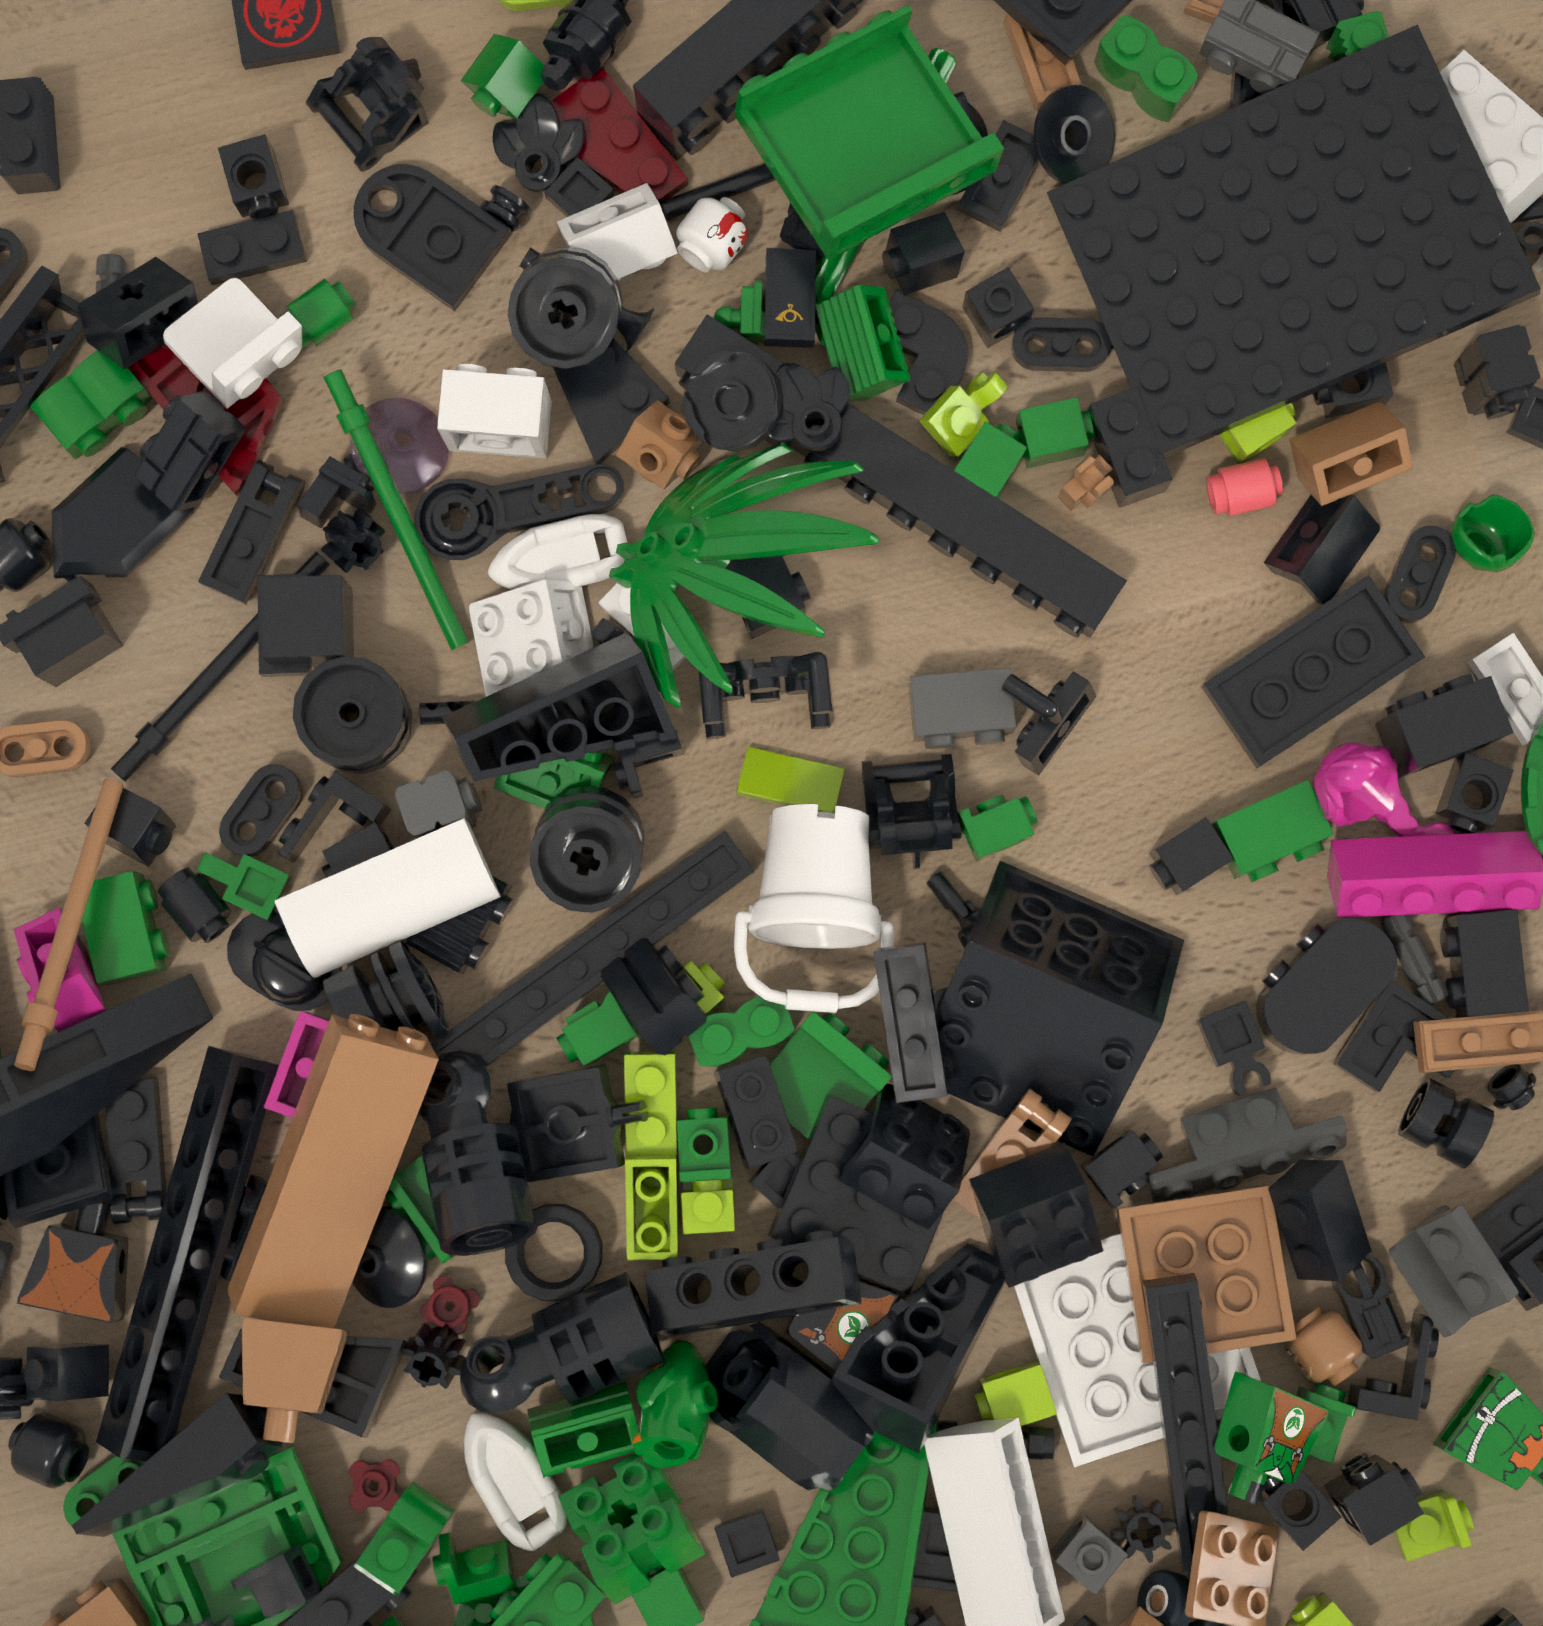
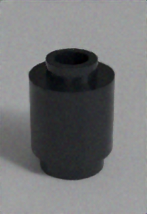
M190 867L184 868L172 875L158 889V894L163 898L162 907L191 942L202 939L205 943H209L219 937L229 927L226 919L231 914L230 908L204 876L200 873L195 875Z

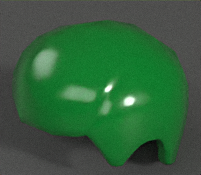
M1495 494L1489 495L1477 504L1472 502L1467 504L1457 514L1451 526V537L1457 554L1473 569L1495 573L1506 570L1518 562L1531 548L1535 536L1531 519L1517 503Z

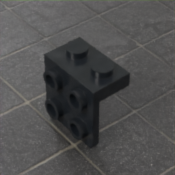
M887 1083L878 1094L869 1136L843 1168L840 1181L928 1230L960 1191L970 1131L955 1116L943 1113L922 1100L896 1103L894 1085Z

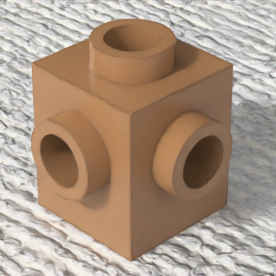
M657 400L634 420L616 456L637 470L644 479L655 483L664 490L678 476L683 480L690 476L701 459V455L696 450L702 440L697 438L687 424L685 416L672 411Z

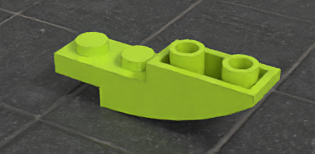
M656 1051L625 1052V1103L644 1100L647 1108L629 1113L648 1111V1120L646 1122L625 1124L627 1260H664L678 1257L676 1051H670L665 1056L658 1055Z

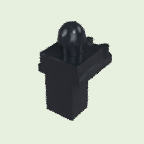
M357 450L349 452L343 459L344 463L329 456L324 465L319 469V475L298 503L301 518L322 528L341 500L357 509L361 508L366 513H372L377 504L372 494L374 487L368 484L371 479L363 475L366 467Z

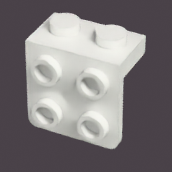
M231 278L166 328L163 334L165 344L226 409L240 398L244 399L251 395L261 385L263 379L277 368H283L291 363L302 349V325L289 311L277 319L249 288L237 278Z

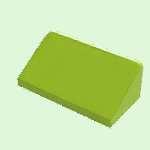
M748 747L736 794L737 796L781 806L818 804L819 812L835 814V806L837 805L845 768Z

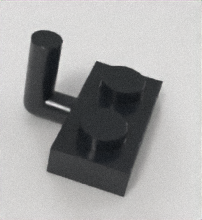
M1073 671L1066 682L1059 681L1052 688L1049 695L1046 696L1014 674H1011L1005 680L1002 691L1040 715L1037 722L1030 721L1017 738L1016 745L1018 748L1015 750V753L1021 764L1036 775H1040L1097 697L1090 681Z

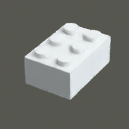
M1463 50L1440 71V74L1511 224L1543 194V118L1469 53Z

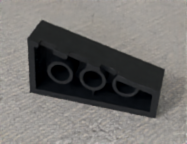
M624 633L442 717L458 754L473 781L539 768L540 763L559 759H565L566 762L583 759L587 753L614 748L615 751L635 748V743L658 739L659 742L677 739L645 656L628 633Z

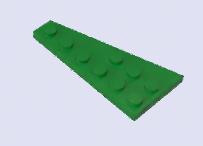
M938 1419L929 1435L937 1432ZM874 1432L871 1442L863 1448L844 1474L840 1484L835 1489L829 1491L820 1488L792 1542L791 1550L778 1575H775L766 1592L768 1594L749 1626H906L930 1477V1467L925 1445H923L918 1454Z

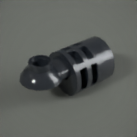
M464 1051L442 1053L438 1056V1063L419 1109L422 1119L428 1124L431 1140L423 1145L421 1153L440 1250L446 1254L468 1256L512 1247L527 1240L537 1231L517 1130L510 1125L488 1123L485 1109L491 1090L490 1076L485 1064L474 1054ZM451 1082L450 1090L446 1094V1096H444L445 1088L448 1085V1083Z
M624 1272L532 1313L533 1326L513 1335L489 1336L474 1343L464 1359L460 1372L461 1392L468 1404L480 1412L498 1414L513 1410L525 1402L537 1386L555 1379L569 1404H572L665 1362V1358L657 1334L651 1332L650 1317L631 1277L627 1272ZM503 1364L499 1370H497L494 1373H490L493 1370V1368Z

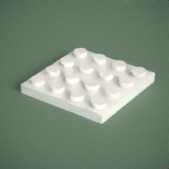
M1120 1232L1100 1238L1103 1252L1090 1256L1081 1262L1072 1263L1041 1275L1034 1280L1014 1286L1038 1362L1042 1366L1057 1412L1056 1417L1069 1457L1074 1467L1163 1438L1153 1362H1141ZM1250 1347L1207 1354L1216 1420L1222 1419L1235 1371L1261 1381Z

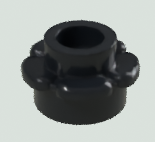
M1519 1064L1509 1065L1500 1070L1487 1086V1090L1495 1099L1493 1105L1498 1109L1509 1107L1511 1110H1518L1527 1105L1535 1095L1533 1087L1536 1083V1076L1533 1073L1529 1074L1527 1071H1524Z

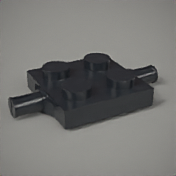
M606 1064L507 1083L511 1115L510 1123L506 1125H510L517 1130L527 1183L619 1168L625 1165L620 1137L621 1125L641 1121L646 1122L648 1120V1111L629 1113L647 1108L644 1100L617 1105L612 1095Z

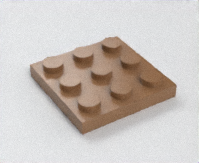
M1271 1185L1116 1208L1142 1363L1153 1362L1142 1281L1194 1273L1198 1280L1207 1354L1297 1340L1276 1214L1268 1190Z

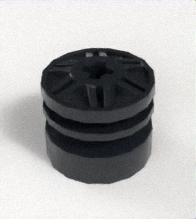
M402 940L389 946L390 954L396 966L393 970L380 952L371 955L376 979L369 982L366 976L355 965H352L323 981L329 1003L337 1016L349 1019L351 1014H359L373 1019L382 1028L398 1031L399 1027H408L420 1031L424 1035L425 1032L421 1022L425 1021L437 1039L450 1033L443 1009L444 1002L436 984L422 961L418 960L411 953Z

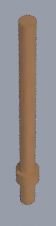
M109 778L103 781L34 1002L27 1004L21 1025L25 1027V1031L14 1062V1066L27 1071L35 1070L45 1036L53 1031L58 1011L54 1009L124 787L120 781Z

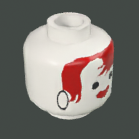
M722 197L720 201L713 198H701L698 200L676 230V237L680 244L677 250L682 258L702 272L708 273L710 269H726L749 238L748 228L743 221L745 217L743 209L727 197Z

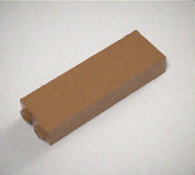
M351 1014L349 1019L331 1015L227 1288L235 1314L267 1321L334 1329L439 1060L426 1035L408 1027H399L398 1031L382 1028L373 1019L359 1014Z

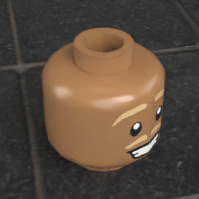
M1317 1307L1294 1323L1297 1340L1287 1341L1285 1348L1310 1383L1316 1384L1329 1379L1333 1386H1336L1359 1369L1353 1360L1360 1355L1362 1343L1338 1311L1328 1310L1323 1312L1320 1307Z

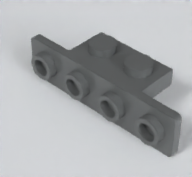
M1277 1088L1181 1117V1129L1194 1161L1151 1174L1149 1176L1151 1198L1153 1202L1192 1197L1195 1194L1215 1188L1226 1190L1237 1186L1246 1178L1262 1173L1273 1175L1283 1172L1300 1159H1326L1346 1146V1123L1343 1116L1340 1115L1294 1129Z

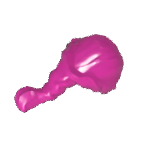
M1346 742L1331 750L1323 758L1320 767L1315 773L1313 785L1320 808L1323 810L1324 818L1336 826L1353 825L1356 822L1367 821L1375 817L1382 822L1388 823L1390 830L1398 834L1399 837L1455 834L1450 826L1443 823L1419 825L1416 817L1411 814L1408 800L1401 794L1398 785L1396 759L1386 746H1368L1358 742Z

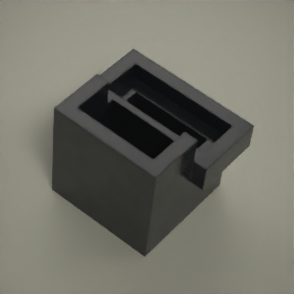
M257 575L259 675L262 677L306 676L312 671V666L316 668L323 662L341 656L354 657L353 589L342 575Z
M75 575V578H65L68 582L67 584L20 613L12 610L6 614L8 620L0 624V641L2 645L15 653L21 652L34 675L54 687L61 685L123 647L122 642L98 605L102 602V599L93 584L82 576Z

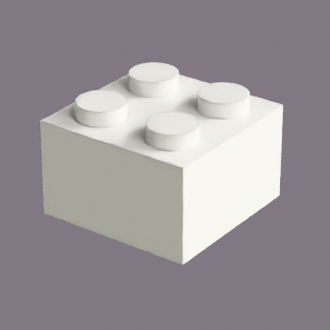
M459 364L456 370L443 369L437 429L448 450L453 452L547 459L552 400L544 377H537L535 371L525 368H509L506 374L487 373L485 367L474 364Z

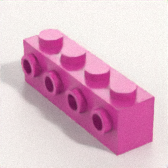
M1526 831L1331 840L1327 880L1337 918L1540 909L1543 894V859L1541 853L1529 840Z

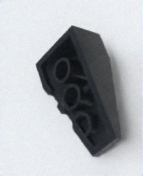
M225 1393L72 1525L75 1533L106 1537L235 1483L259 1475L268 1467L270 1463L268 1459L282 1448V1442L263 1439L267 1407L244 1405L243 1396Z

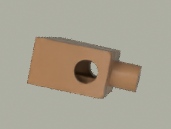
M243 1318L244 1405L267 1407L263 1432L264 1440L294 1443L299 1411L323 1413L347 1340V1331Z

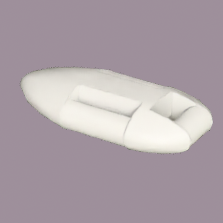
M586 514L532 527L514 537L500 549L490 564L488 575L497 584L510 590L544 579L571 581L576 587L610 578L611 568L619 567L625 561L624 558L615 553L617 544L628 543L624 524L616 517L607 514ZM601 533L606 535L611 556L600 560L595 535Z
M473 1413L466 1424L464 1435V1455L469 1478L502 1534L513 1545L522 1550L536 1551L539 1547L563 1534L566 1528L567 1516L558 1497L561 1495V1491L552 1476L543 1478L536 1449L523 1433L499 1417L488 1413ZM545 1507L550 1517L531 1529L526 1530L522 1520Z

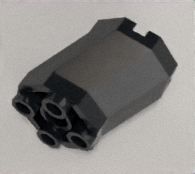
M761 1322L750 1325L754 1331L745 1333L740 1329L730 1332L705 1365L709 1381L715 1387L718 1397L717 1408L710 1413L709 1417L716 1425L733 1434L791 1481L808 1491L818 1487L825 1491L835 1489L863 1448L871 1442L874 1431L871 1430L833 1384V1376L777 1332Z

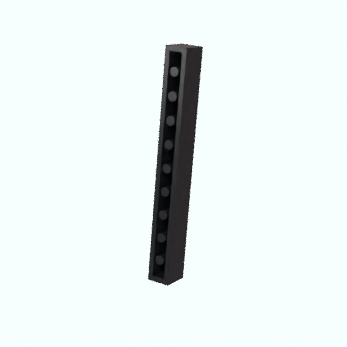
M707 314L677 358L675 370L676 375L681 378L678 382L679 385L687 391V386L691 380L689 377L694 368L709 355L721 351L736 350L750 353L768 363L775 374L779 366L784 362ZM848 403L840 413L843 422L841 436L832 447L826 450H808L802 447L797 440L776 442L769 437L764 439L772 446L786 444L805 457L803 460L804 464L826 461L857 462L865 469L864 471L837 477L847 483L844 488L846 492L864 504L869 505L872 500L889 510L886 516L899 527L907 531H911L913 527H916L930 536L928 543L940 553L951 558L957 553L972 563L970 570L975 575L991 584H995L998 579L1014 590L1011 595L1015 600L1034 611H1037L1039 606L1056 616L1053 621L1056 626L1078 638L1081 633L1089 638L1092 636L1127 582L1120 575ZM822 418L814 419L810 422L808 429H820L824 425L825 420Z

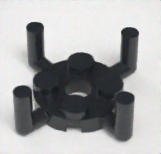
M813 652L801 656L771 657V662L754 663V658L729 663L719 662L732 685L733 692L731 694L719 688L699 671L703 724H705L706 739L726 737L722 701L740 700L745 698V694H750L751 703L775 702L780 700V691L785 690L788 695L808 693L811 729L831 727L829 713L833 712L828 660L822 652Z

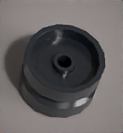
M563 246L545 250L527 263L511 291L507 315L512 335L527 355L543 365L567 369L586 365L605 352L616 334L623 299L618 278L606 261L586 249ZM562 299L566 306L574 304L576 308L572 312H563L558 307V300Z
M341 656L319 664L304 677L294 696L293 721L299 739L315 757L342 772L366 774L386 767L402 753L411 735L413 713L407 694L383 667L365 658ZM358 706L360 713L357 720L347 722L345 720L347 712L355 713Z
M584 785L563 791L546 805L535 828V834L531 843L529 865L536 885L550 901L570 911L593 913L616 905L629 895L640 875L645 832L639 814L625 797L604 787ZM582 847H590L594 850L588 851Z

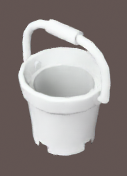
M818 804L788 805L772 811L759 900L753 903L752 906L749 905V912L739 911L736 914L734 953L737 970L748 988L764 1000L785 1005L786 1010L837 1013V1009L857 1007L875 997L879 992L877 974L867 987L853 995L838 996V993L790 989H786L785 993L773 990L755 976L749 966L746 949L747 928L751 936L764 942L783 946L821 949L853 948L870 945L878 941L880 937L881 948L893 946V924L881 921L878 908L872 905L869 815L862 811L835 806V814L819 812Z

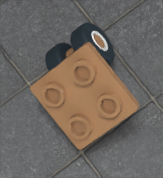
M1201 1511L1198 1518L1190 1580L1180 1573L1167 1570H1158L1151 1573L1140 1587L1137 1608L1140 1606L1164 1626H1224L1225 1624L1231 1626H1266L1278 1528L1210 1511Z

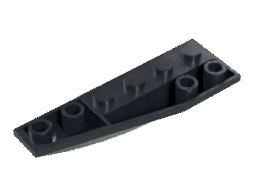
M192 973L45 1038L34 1071H27L14 1066L18 1051L0 1059V1176L49 1153L213 1019Z

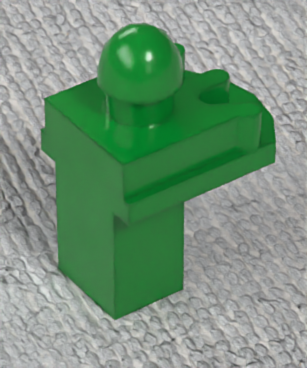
M754 278L753 286H742L739 309L723 306L717 309L713 316L714 319L728 328H738L739 335L755 345L764 343V311H761L762 279Z

